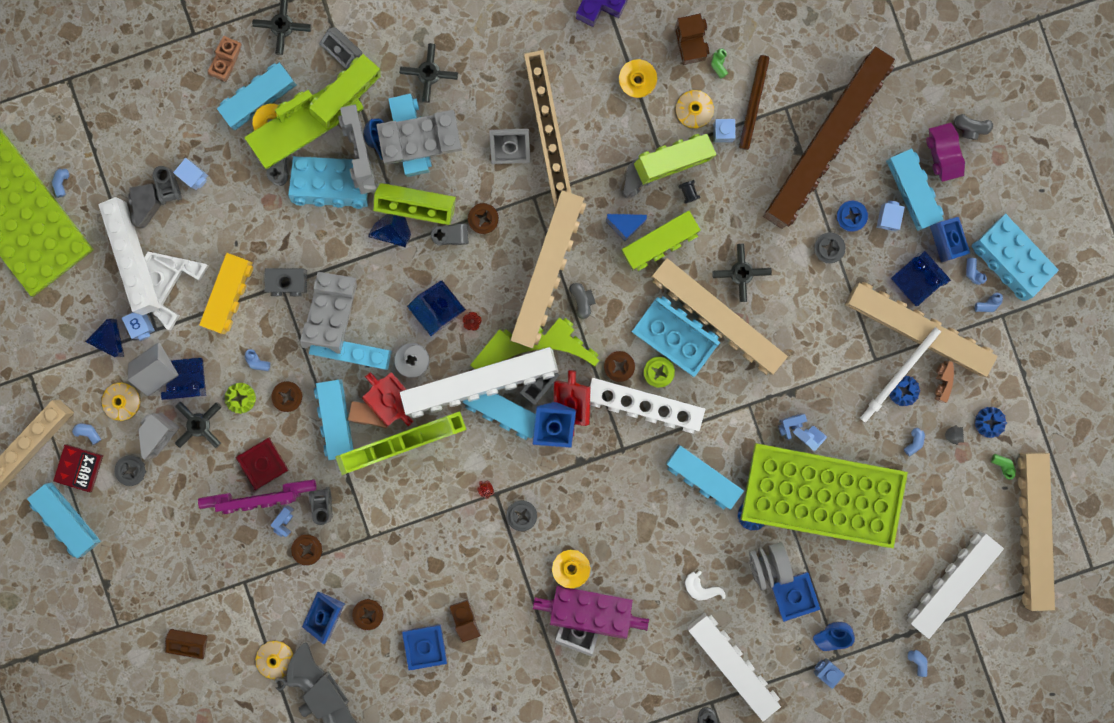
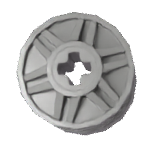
M782 542L769 545V555H766L764 550L759 548V558L755 550L749 551L751 572L761 591L766 589L765 580H767L770 588L774 587L773 578L775 577L780 585L794 581L790 561Z

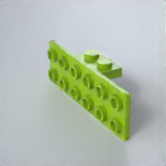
M324 89L314 95L309 90L297 93L292 100L278 105L277 109H275L277 115L275 119L245 136L246 142L265 169L270 168L340 124L338 119L327 129L310 114L309 107L311 101L316 97L319 98L323 94ZM359 99L353 104H356L357 112L364 109Z

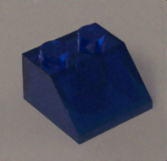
M443 280L419 294L407 306L430 336L442 330L466 310Z

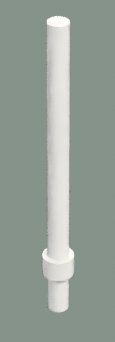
M935 327L877 398L871 400L868 404L869 407L860 417L861 420L867 422L875 411H879L883 401L941 333L939 329Z

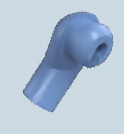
M67 169L56 170L52 179V186L57 198L66 195L62 183L64 179L69 178Z
M967 258V277L974 284H984L987 277L976 269L977 259Z
M994 293L986 303L976 302L975 312H994L1003 302L1002 294Z

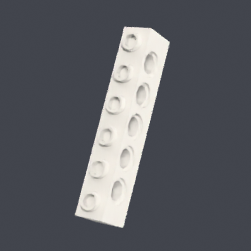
M595 378L591 380V406L600 408L602 404L608 406L609 411L619 413V410L627 411L626 415L634 418L642 415L646 417V421L656 423L657 420L664 422V426L675 428L676 425L682 426V431L693 434L695 430L700 431L705 408ZM606 390H610L613 394L612 400L608 402L602 399V393ZM625 395L630 396L632 400L631 404L627 407L621 404V398ZM642 401L650 403V409L646 412L640 410L639 405ZM661 406H666L669 409V413L665 417H661L658 413ZM680 411L687 413V419L684 422H680L677 419V414Z

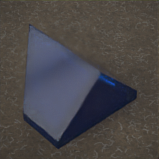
M386 214L374 223L368 237L406 248L411 238V232L405 217Z
M106 319L85 341L113 357H124L117 319Z

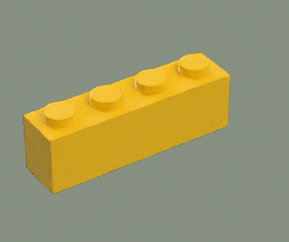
M226 253L199 326L221 334H226L227 331H230L233 324L231 319L233 313L238 311L240 305L238 300L240 295H243L246 290L245 282L247 277H250L252 274L253 262Z

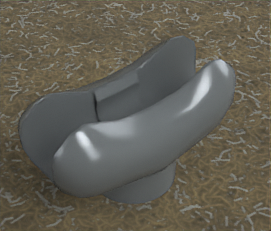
M965 114L956 116L954 121L956 128L963 130L962 137L978 140L979 134L987 135L993 129L992 121L973 120Z
M573 283L570 285L569 291L577 303V316L581 319H586L591 314L590 306L596 304L592 290L585 291L582 284Z

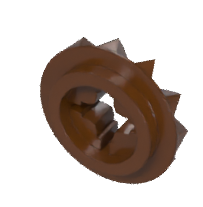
M477 204L468 214L469 226L476 233H490L498 225V213L490 204ZM487 211V219L491 223L484 222L480 227V219L476 215L483 216Z
M616 351L606 358L604 370L611 380L623 382L633 375L635 362L628 353ZM613 360H615L618 363L624 362L626 360V362L623 365L624 371L626 373H624L621 370L615 371L613 373V371L616 368L615 362Z
M289 381L277 384L271 395L273 405L282 412L296 410L301 405L303 398L301 388ZM291 390L290 396L294 401L287 400L284 403L285 397L280 393H288Z
M310 534L301 535L296 538L291 547L294 560L306 566L316 563L323 552L322 544L318 538ZM312 544L310 549L312 554L307 553L302 556L305 550L302 545L307 547Z
M371 599L358 602L352 613L354 623L363 630L377 628L384 616L382 606L377 601ZM365 609H367L368 611L375 610V612L371 615L372 620L369 619V617L361 618L366 613Z

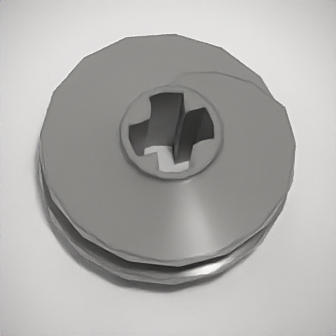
M408 343L401 346L395 355L396 369L401 375L409 378L419 377L424 374L430 363L429 354L426 349L416 343ZM410 355L417 358V361H414L415 365L408 364Z

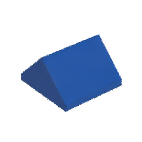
M607 214L606 223L626 241L645 223L647 215Z
M959 217L941 221L930 226L941 263L970 254Z
M557 402L537 406L533 445L572 448L576 410Z
M317 592L302 627L322 644H325L332 635L345 603Z

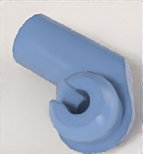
M248 349L245 352L244 358L251 369L270 370V362L261 361L254 350Z
M80 423L75 425L72 430L74 436H88L93 445L101 441L100 436L92 425Z
M920 428L912 430L913 443L904 448L905 453L909 457L924 445L925 433Z
M918 650L909 651V661H914L917 664V676L927 677V658Z

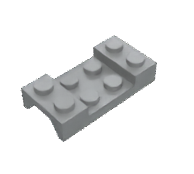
M356 104L340 108L342 115L338 116L343 135L348 136L349 142L353 143L356 158L352 160L353 168H350L354 186L359 188L361 194L375 192V182Z
M449 110L434 113L435 115L376 124L384 164L389 165L462 151L455 111Z
M323 272L317 273L306 324L304 323L300 339L302 348L315 345L327 347L335 353L341 354L357 288L356 278Z

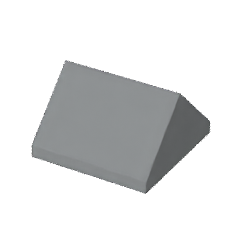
M529 129L489 130L492 164L530 163Z
M160 343L155 344L128 363V381L147 396H150L179 376Z
M559 627L555 635V643L592 656L598 634Z

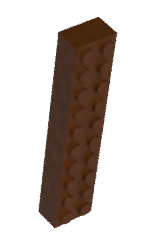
M876 46L869 52L762 217L781 229L786 226L789 227L798 217L796 214L797 210L799 211L809 200L806 196L814 192L820 183L817 179L821 178L830 167L828 162H831L841 150L839 145L848 140L852 133L849 130H852L862 118L860 113H863L865 109L867 110L873 99L871 96L873 97L879 92L884 84L881 81H884L894 69L892 64L895 58Z

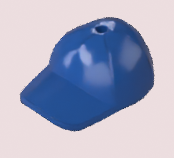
M379 118L371 119L364 127V139L369 147L376 149L380 159L383 160L376 124L384 123V121Z
M833 622L827 625L825 630L815 634L813 640L821 650L831 651L852 646L855 642V635L848 623Z

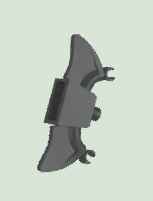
M303 643L291 658L287 670V680L281 677L274 680V682H283L281 687H275L276 690L281 691L287 685L289 687H299L303 690L305 694L302 697L306 703L298 708L303 717L313 712L317 719L322 718L324 723H357L349 711L347 705L349 701L329 671L325 673L315 663L308 643Z

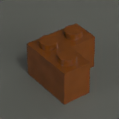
M701 13L677 19L675 33L683 65L705 61L707 54H709L708 43H704L703 39L707 30V23L705 18L702 19Z

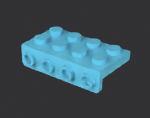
M293 156L288 196L295 205L313 204L318 207L332 205L337 208L352 206L353 208L361 209L368 207V193L361 194L359 188L354 186L350 173V168H353L352 160L354 159Z
M1007 214L1002 215L979 240L971 245L974 252L987 263L988 267L1022 301L1033 298L1059 271Z
M662 296L661 299L656 297L632 330V333L688 374L695 377L720 344L717 340L719 337L711 331L707 333L701 329L703 325L695 319L690 321L686 318L688 314L680 308L675 310L670 306L671 302Z

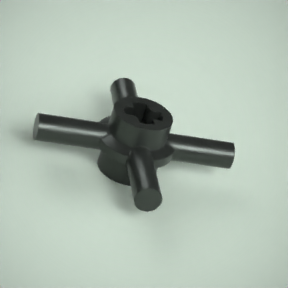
M280 0L279 14L275 15L271 21L253 19L252 21L253 27L270 28L274 35L277 36L276 55H283L285 37L289 36L292 31L311 32L312 29L311 24L293 23L292 19L287 15L288 0ZM284 22L285 26H282V29H280L279 25H282Z
M432 43L428 44L426 62L422 63L418 68L400 66L399 71L400 74L418 76L419 80L424 84L422 102L430 103L431 85L435 84L439 78L458 80V72L441 71L438 65L434 63L436 44ZM428 70H431L433 73L430 74V77H427L425 72L428 73Z
M737 244V263L732 266L731 270H715L712 274L713 278L731 277L735 283L739 284V301L747 302V283L752 280L753 276L772 275L771 268L753 269L749 263L745 262V245ZM740 268H742V270L747 273L743 276L744 278H742L741 275H738L737 273L741 270Z
M182 402L175 406L188 419L186 423L187 431L175 442L179 448L192 436H204L215 448L221 444L209 431V419L222 408L218 402L204 414H193ZM198 421L201 422L200 425H199L201 428H196V426H197V423H196V422H198Z

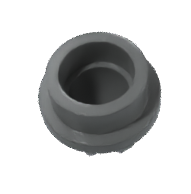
M955 425L949 428L945 433L946 439L956 445L964 443L963 427Z

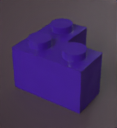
M582 0L576 12V19L591 27H594L601 11L619 19L628 0Z

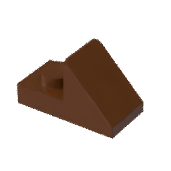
M469 600L450 605V610L456 624L455 630L462 643L480 637L481 634Z

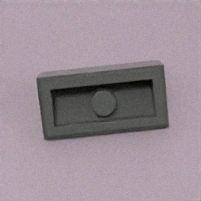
M336 27L328 29L319 43L346 69L350 67L351 62L356 57L359 58L363 53Z

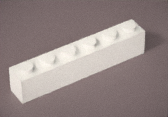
M114 197L98 204L132 312L145 315L160 309L127 202Z
M979 532V534L973 535L969 546L959 552L958 559L954 564L948 565L944 576L938 578L933 584L934 588L921 598L920 605L909 612V618L906 621L928 639H930L1004 550L1002 546L986 533Z
M703 613L687 626L688 631L759 718L765 721L781 707L778 703L780 698L773 690L769 692L765 687L768 683L761 675L758 677L753 672L755 668L749 660L745 662L742 659L741 655L743 653L737 645L732 646L728 642L731 639L724 630L719 631L716 627L718 622L712 615L708 617L706 613Z

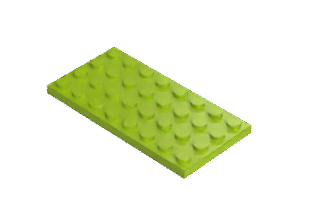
M0 129V257L28 294L34 297L89 255L94 249L6 134Z
M755 443L740 520L894 549L908 472Z

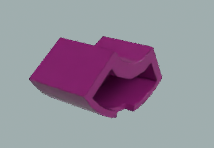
M948 123L929 128V137H926V143L928 148L931 149L934 174L939 175L942 182L963 177L965 173V160L960 149L959 134L953 124Z

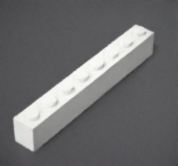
M549 347L400 392L405 414L412 416V418H418L423 416V412L431 410V413L442 410L443 406L455 407L460 405V401L468 399V402L480 399V395L487 394V396L498 394L500 389L505 388L507 391L517 388V384L524 383V385L535 383L537 378L549 379L554 377V373L559 371L553 350Z

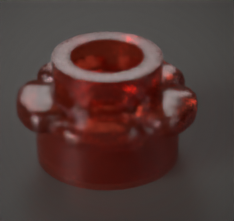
M469 312L468 315L466 314L463 317L465 329L473 331L479 329L482 319L476 312Z
M488 480L479 482L480 486L477 487L479 495L489 499L494 494L492 484Z

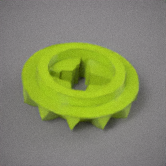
M664 357L650 359L644 368L645 380L651 386L657 388L669 385L675 375L673 364ZM662 365H664L662 372L666 375V377L658 376V378H656L655 380L654 378L656 377V372H654L652 367L659 369L660 367H662Z
M235 383L225 393V403L228 409L234 413L241 414L250 411L256 401L254 390L245 383ZM237 393L247 396L242 400L241 404L239 401H233L238 396Z

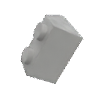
M163 413L146 415L140 423L142 426L138 429L141 457L144 460L156 458L180 427Z

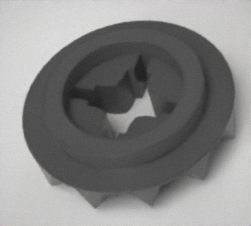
M824 233L818 237L814 244V253L819 260L825 263H835L845 254V242L836 233ZM831 242L832 247L837 250L831 251L828 254L827 249H824L822 246H827Z
M133 455L122 457L115 465V476L125 486L139 484L144 480L145 473L147 472L145 470V463L139 457ZM129 465L130 467H137L133 472V476L131 473L124 474L129 469Z
M525 500L515 501L507 510V522L516 531H527L535 525L537 511L530 502ZM527 509L525 516L528 520L521 519L517 523V512H523V510Z

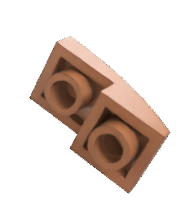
M223 36L215 51L216 56L208 69V74L227 82L242 44Z
M944 361L936 371L938 374L936 379L943 383L939 384L935 391V400L941 403H947L953 386L954 366L951 361Z
M351 402L347 421L388 428L366 403Z

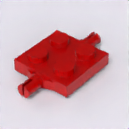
M569 370L568 382H554V402L576 410L574 425H590L591 387L578 384L576 382V371Z
M371 372L368 373L365 378L372 386L362 397L364 402L386 427L400 418L409 427L414 421L405 414L400 392L407 389L392 372L380 380H377Z

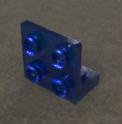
M926 251L918 253L891 277V280L914 306H919L940 286H944L951 281Z
M203 358L170 360L179 376L166 384V392H161V400L206 396Z

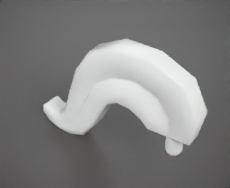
M698 571L696 574L692 572L687 575L684 582L686 590L692 598L707 600L721 595L722 599H725V592L720 587L702 588L700 578L698 577L701 575V571Z

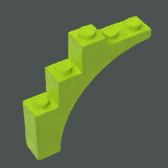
M558 318L545 336L542 334L544 330L540 327L538 333L542 335L539 344H534L533 348L510 341L512 334L506 329L504 331L499 329L470 366L478 369L508 360L524 352L542 350L549 347L552 350L576 355L594 367L600 360L597 359L599 355L591 348L586 350L582 346L584 342L578 337H570L574 331L572 328L574 324L567 318L563 320Z
M459 411L335 456L341 474L344 475L467 429Z

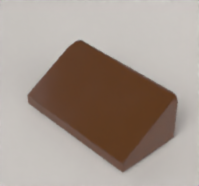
M170 629L165 638V653L204 659L207 635Z

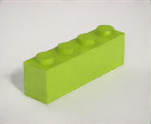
M364 54L359 58L356 57L346 71L340 72L333 84L325 87L323 94L319 98L316 97L311 101L309 107L310 114L325 128L329 129L339 119L338 116L342 115L340 108L353 105L381 77L380 68Z
M695 134L687 141L681 139L674 142L670 147L664 145L657 148L656 152L650 153L647 151L640 154L634 166L644 185L709 162L717 154L708 134L701 136L700 134Z
M379 183L374 194L373 211L450 225L454 215L456 197Z
M687 211L626 246L621 252L632 271L637 269L639 272L648 266L647 262L654 259L656 262L665 256L664 252L669 249L673 252L682 247L680 243L683 241L691 242L699 237L697 233L701 229L691 212Z

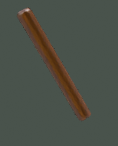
M760 55L739 143V148L743 150H748L751 144L770 60L769 56Z

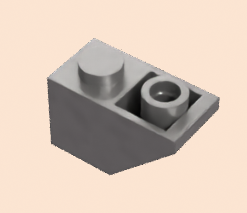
M638 158L627 167L623 193L625 198L628 196L634 197L640 192L639 188L643 186L634 166Z
M154 184L129 188L128 200L133 207L131 218L137 227L145 228L161 206L157 196L156 185Z

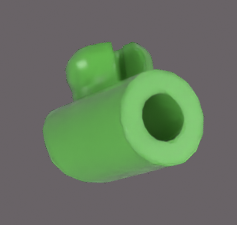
M722 48L714 52L711 66L720 79L728 75L727 70L723 66L727 52Z
M994 454L991 458V463L1001 467L1005 478L1013 479L1016 469L1012 460Z

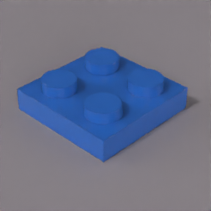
M808 572L793 576V582L782 585L778 581L774 582L772 591L783 622L820 610Z
M441 624L402 632L408 670L448 663Z

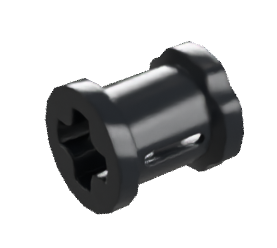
M695 180L678 186L683 192L685 204L701 198L695 189Z

